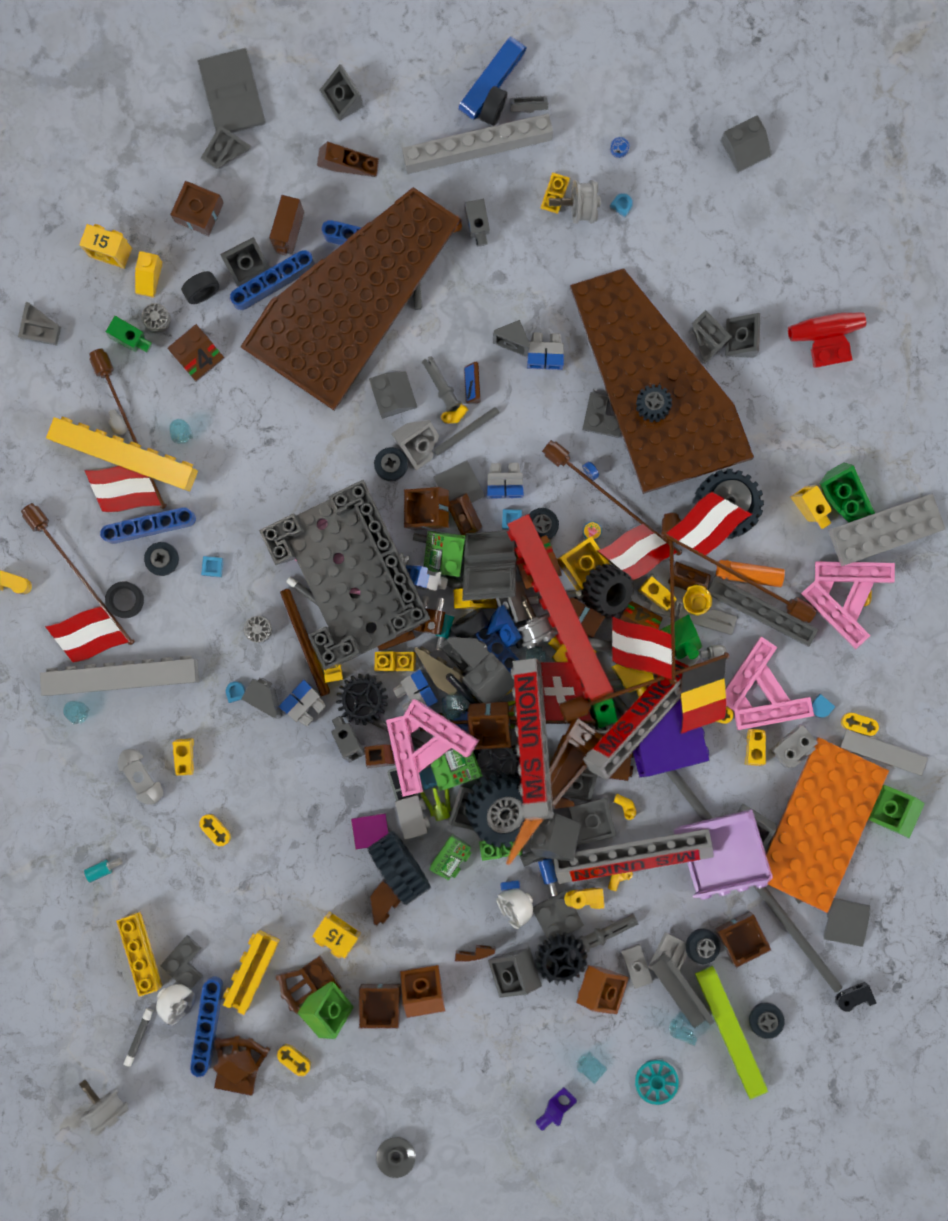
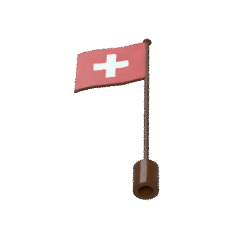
M541 662L546 724H571L572 720L564 721L559 703L579 696L584 698L581 690V680L577 681L572 671L576 668L573 662ZM589 710L588 715L578 718L585 724H593L594 726L597 723L595 718L592 720ZM438 713L448 720V716H444V713ZM449 720L453 724H469L468 720ZM510 720V723L517 724V720ZM420 727V732H427Z

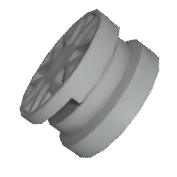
M151 303L143 309L142 321L150 331L155 333L163 332L168 329L171 316L163 305Z
M253 616L244 624V634L252 642H264L272 633L271 623L265 617Z

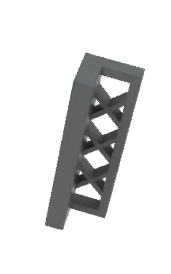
M664 953L649 964L694 1029L704 1021H707L710 1025L715 1022L671 958Z

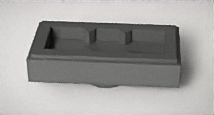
M547 96L510 98L511 112L524 111L525 113H533L536 110H548Z

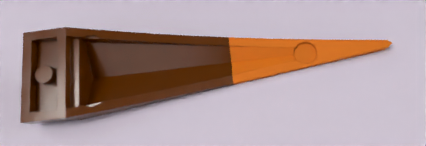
M578 718L572 720L565 735H562L549 764L552 808L587 768L584 761L585 756L604 737ZM544 819L524 820L506 861L507 865L512 863Z

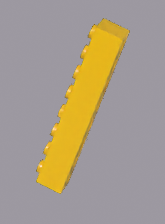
M63 416L61 419L53 418L46 439L188 492L191 491L198 470L192 468L194 464L186 461L178 463L175 461V457L167 454L164 457L159 456V452L151 448H147V451L140 449L142 445L130 441V444H126L121 437L115 435L112 438L107 437V433L102 430L96 429L95 432L89 430L90 426L80 422L77 426L72 424L73 420Z

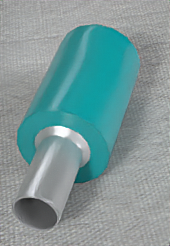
M445 614L441 635H435L439 637L435 650L442 651L439 645L450 637L451 626L454 624L455 619L454 616Z
M118 858L111 862L104 860L84 869L87 881L91 883L111 874L112 868L123 864L122 859Z

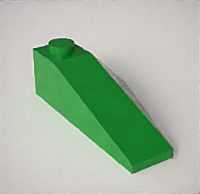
M843 462L827 471L819 485L826 500L848 523L875 514L854 465Z

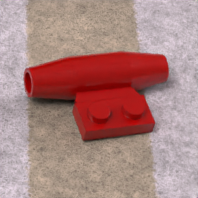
M847 312L810 318L789 326L788 337L790 341H813L811 355L814 368L853 361L850 342L844 335L865 328L866 316L864 312Z

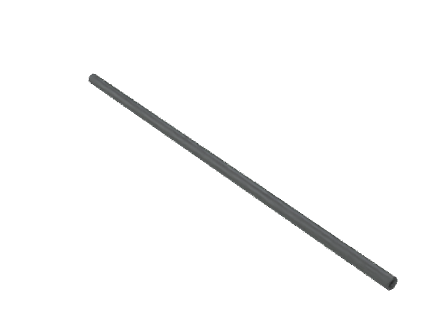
M618 695L612 698L613 704L623 716L629 708ZM676 770L666 772L703 821L712 819V816ZM754 885L753 887L835 993L839 992L843 986L766 886L756 888V885Z

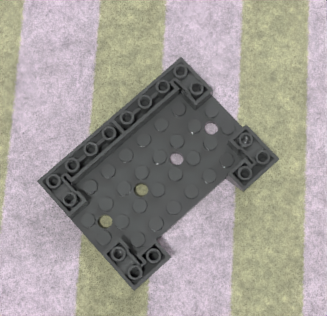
M364 479L330 495L329 500L298 515L293 513L259 530L275 565L297 560L328 627L325 626L308 635L324 670L358 657L430 620ZM322 519L327 520V527L320 530L318 522ZM343 554L344 561L341 564H336L334 562L335 555ZM353 588L360 590V596L356 599L350 596V591ZM371 622H374L377 626V630L374 633H368L366 629L367 625Z

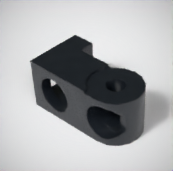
M866 982L843 990L835 996L836 1005L844 1012H850L855 1006L866 1003L869 1006L877 1004L871 988Z

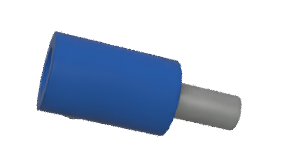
M546 858L538 861L543 882L549 885L551 896L558 895L555 885L558 879L552 859Z

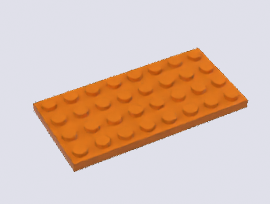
M817 737L816 741L818 743L814 746L816 749L807 758L766 851V857L773 877L768 882L769 886L828 913L889 770Z

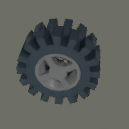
M652 384L651 387L645 386V389L640 391L636 401V410L639 411L638 415L640 417H644L643 420L650 419L649 422L653 423V420L659 422L660 419L663 420L666 415L668 416L672 398H670L671 394L670 392L667 393L666 388L661 389V385L655 387V384Z

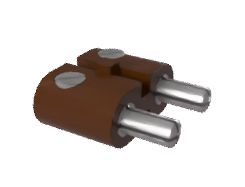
M423 596L422 603L430 620L413 629V631L441 635L446 612L442 611L444 598H438L436 610L427 609L429 597Z

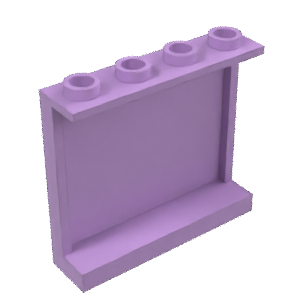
M752 809L679 826L674 829L675 835L709 829L714 857L687 862L696 890L693 898L700 897L701 900L711 898L712 894L719 893V896L730 894L731 890L736 889L738 892H742L756 885V888L767 886L768 882L773 878Z

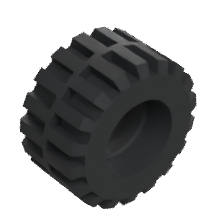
M610 564L596 566V569H592L590 575L586 576V581L583 582L582 587L584 588L581 590V594L584 595L582 597L583 602H585L586 606L606 617H614L617 613L621 614L623 609L628 607L627 604L631 602V596L634 594V590H632L634 587L633 579L628 573Z

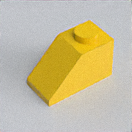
M139 251L135 267L136 294L155 297L163 264L158 255Z
M463 588L453 589L454 609L497 608L496 598L463 601Z

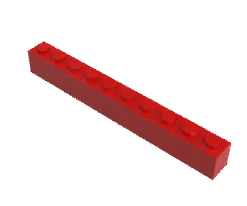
M529 514L508 523L507 525L510 530L507 531L511 542L515 540L518 546L515 548L519 559L523 557L526 563L523 567L527 576L532 575L534 580L531 582L533 589L536 593L540 592L542 599L539 601L544 610L548 609L550 616L547 618L552 628L556 627L559 632L556 637L560 645L564 644L567 649L564 654L568 662H573L576 668L572 671L577 681L581 680L584 685L581 690L585 698H590L593 702L614 692Z

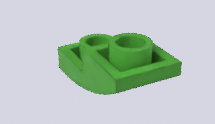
M484 840L479 841L482 861L508 857L514 841L510 842L511 847H505L503 843H501L500 847H495L493 842L489 845ZM521 849L517 855H522L523 850Z

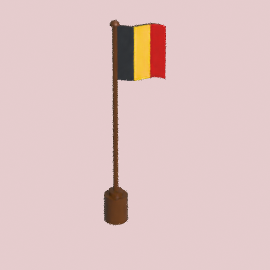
M724 652L721 656L675 671V675L682 673L680 689L682 708L681 734L725 718L727 701L724 678L726 660L729 658V653ZM658 677L606 695L593 702L579 696L559 703L562 717L565 722L588 715V710L591 709L590 705L666 678Z

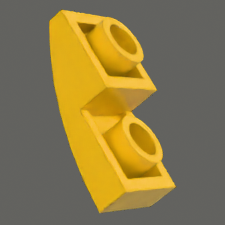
M552 172L540 209L559 214L561 205L549 206V198H564L570 181L569 177Z
M375 652L374 671H416V652Z

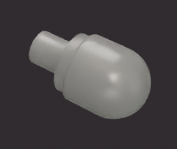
M115 409L110 410L109 415L111 419L109 424L112 431L116 435L125 434L127 426L123 417L118 415Z
M720 644L707 647V650L700 651L699 655L701 659H712L723 655L727 650Z

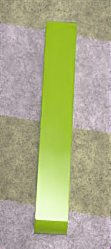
M712 965L696 972V979L749 1099L752 1100L768 1093L766 1084L715 968Z

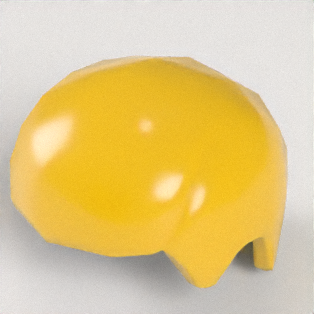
M694 585L688 587L683 596L685 609L690 614L697 616L707 613L712 605L711 593L704 586Z

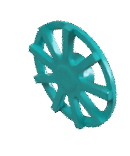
M649 1060L637 1070L635 1088L645 1102L653 1105H662L672 1100L679 1088V1078L677 1072L669 1063L664 1060ZM652 1064H660L658 1073L654 1072ZM665 1065L670 1071L662 1076V1069ZM647 1066L651 1071V1076L642 1072ZM674 1074L676 1082L665 1081L667 1077ZM642 1076L648 1079V1082L639 1084V1077ZM665 1085L675 1086L672 1095L664 1088ZM650 1086L646 1094L643 1095L639 1088ZM653 1090L656 1092V1101L647 1099ZM661 1090L668 1097L663 1101L659 1099V1091Z

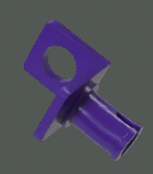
M565 1087L560 1089L548 1100L544 1114L535 1121L537 1127L544 1131L552 1122L559 1127L564 1113L577 1103V1099ZM562 1095L567 1096L570 1101L569 1104H561L559 1097Z

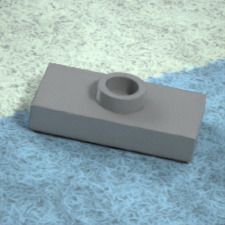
M640 944L621 950L634 988L653 983Z

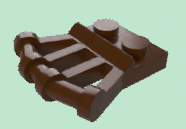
M321 955L298 970L275 976L276 981L279 982L282 1000L285 999L289 1005L288 1009L298 1014L301 1008L299 1005L305 1002L308 996L329 982H334L339 989L342 988ZM302 975L304 979L288 989L286 979ZM305 984H308L311 991L295 1001L291 994Z
M238 1035L221 1039V1037L215 1038L218 1058L224 1055L223 1047L233 1045L232 1052L238 1050L239 1046L246 1047L250 1055L252 1049L261 1055L256 1063L258 1069L271 1050L268 1047L264 1048L255 1042L253 1038L243 1039ZM258 1071L246 1081L238 1084H233L217 1073L214 1089L253 1096Z

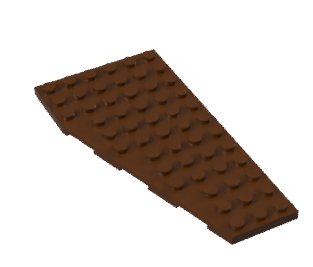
M412 187L371 222L369 221L330 255L316 263L278 296L272 298L240 348L335 411L451 237L461 218Z
M624 268L570 285V290L643 494L754 458L735 404ZM652 384H655V387L661 385V389L666 388L667 393L670 392L672 404L668 416L666 415L665 419H660L659 422L653 420L652 423L649 422L650 419L645 421L643 416L640 417L638 415L639 411L636 410V401L638 394H640L642 389H645V386L651 387Z

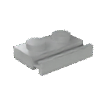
M665 932L650 964L665 953L680 971L687 956L686 942Z

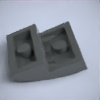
M467 460L433 476L438 487L449 490V501L466 493L471 503L485 497Z
M834 898L827 913L828 920L823 934L824 940L863 947L868 928L870 905Z

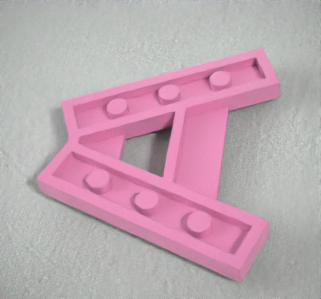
M815 561V581L801 593V596L809 604L813 605L814 609L856 650L870 637L857 623V619L874 583L895 582V563L853 562L841 566L840 562ZM834 582H854L842 608L829 595Z
M763 637L758 639L725 688L726 706L734 712L737 730L814 716L811 697L790 700L766 665L777 647ZM755 681L771 704L758 707L751 706L745 695Z
M417 699L412 700L404 716L386 720L403 796L423 792L419 772L448 750L453 748L468 758L479 741ZM421 727L435 736L414 752L411 738L413 732Z

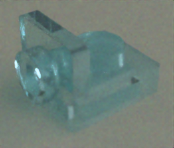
M676 1015V1018L672 1019L669 1025L671 1036L695 1046L697 1037L693 1034L694 1031L686 1027L680 1029L683 1019L681 1016Z
M590 1052L587 1055L583 1054L577 1061V1070L594 1084L607 1071V1067Z

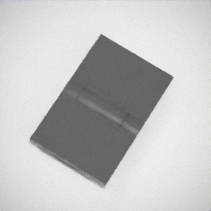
M246 48L198 60L216 131L219 126L233 133L265 125L266 122Z
M508 530L466 533L463 601L515 597L517 555L515 548L517 544L515 540L511 542L507 534Z

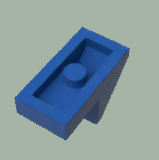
M501 605L491 615L486 634L498 632L505 647L510 648L522 637L506 607Z

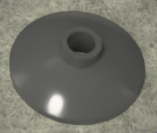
M724 481L713 492L727 501L729 497H734L736 501L733 504L745 511L751 505V493L748 487L740 481Z
M401 1137L386 1139L381 1143L376 1154L378 1168L383 1174L391 1178H400L407 1175L413 1169L416 1159L413 1146ZM398 1152L400 1157L394 1158L393 1153Z

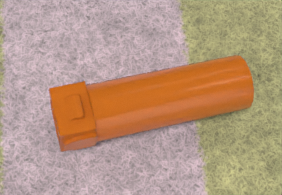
M728 560L717 561L757 584L780 588L783 585L785 570L782 568ZM717 566L715 576L723 580L745 582Z

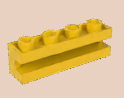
M141 911L118 919L116 922L138 996L158 991L163 985Z
M261 930L251 935L248 944L251 946L248 952L244 951L239 962L242 965L239 970H235L231 978L234 982L231 988L227 987L223 995V999H225L223 1006L228 1008L234 1007L238 1009V1013L245 1015L280 939Z

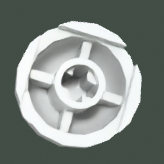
M509 889L497 895V904L504 916L508 915L511 919L508 922L514 928L519 929L531 919L533 915V899L529 893H524L520 889Z
M174 984L163 988L157 996L156 1010L158 1015L168 1025L176 1024L186 1015L183 1012L188 1005L191 1008L193 1005L195 993L181 984Z

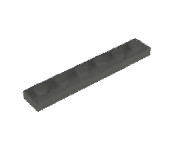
M717 576L713 578L708 588L711 597L807 647H810L818 631L815 627Z

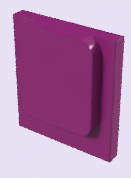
M386 813L351 819L356 850L368 848L389 833Z

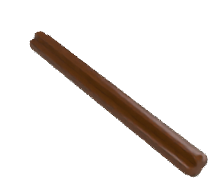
M289 588L280 591L284 605L320 696H326L330 694L328 684L325 683L324 674L291 590Z

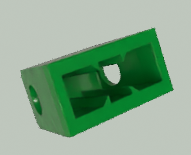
M115 315L105 331L109 339L134 352L139 348L147 353L152 346V342L144 339L143 331ZM131 336H135L133 340H129Z
M688 614L675 621V657L683 659L688 656L690 659H696L699 656L698 650L702 648V643ZM671 624L660 630L671 634Z
M612 698L590 705V710L599 728L617 722ZM603 705L606 711H601L600 707Z

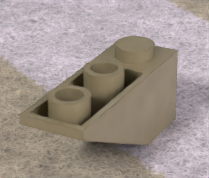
M421 646L418 649L415 647V652L436 687L454 697L457 690L445 677L448 673H452L462 684L464 672L455 666L453 669L446 666L447 661L439 656L436 659L431 657V652Z

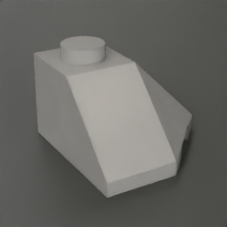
M430 420L406 423L391 434L415 470H418L432 460L434 454L433 447L435 442L438 441L439 435Z

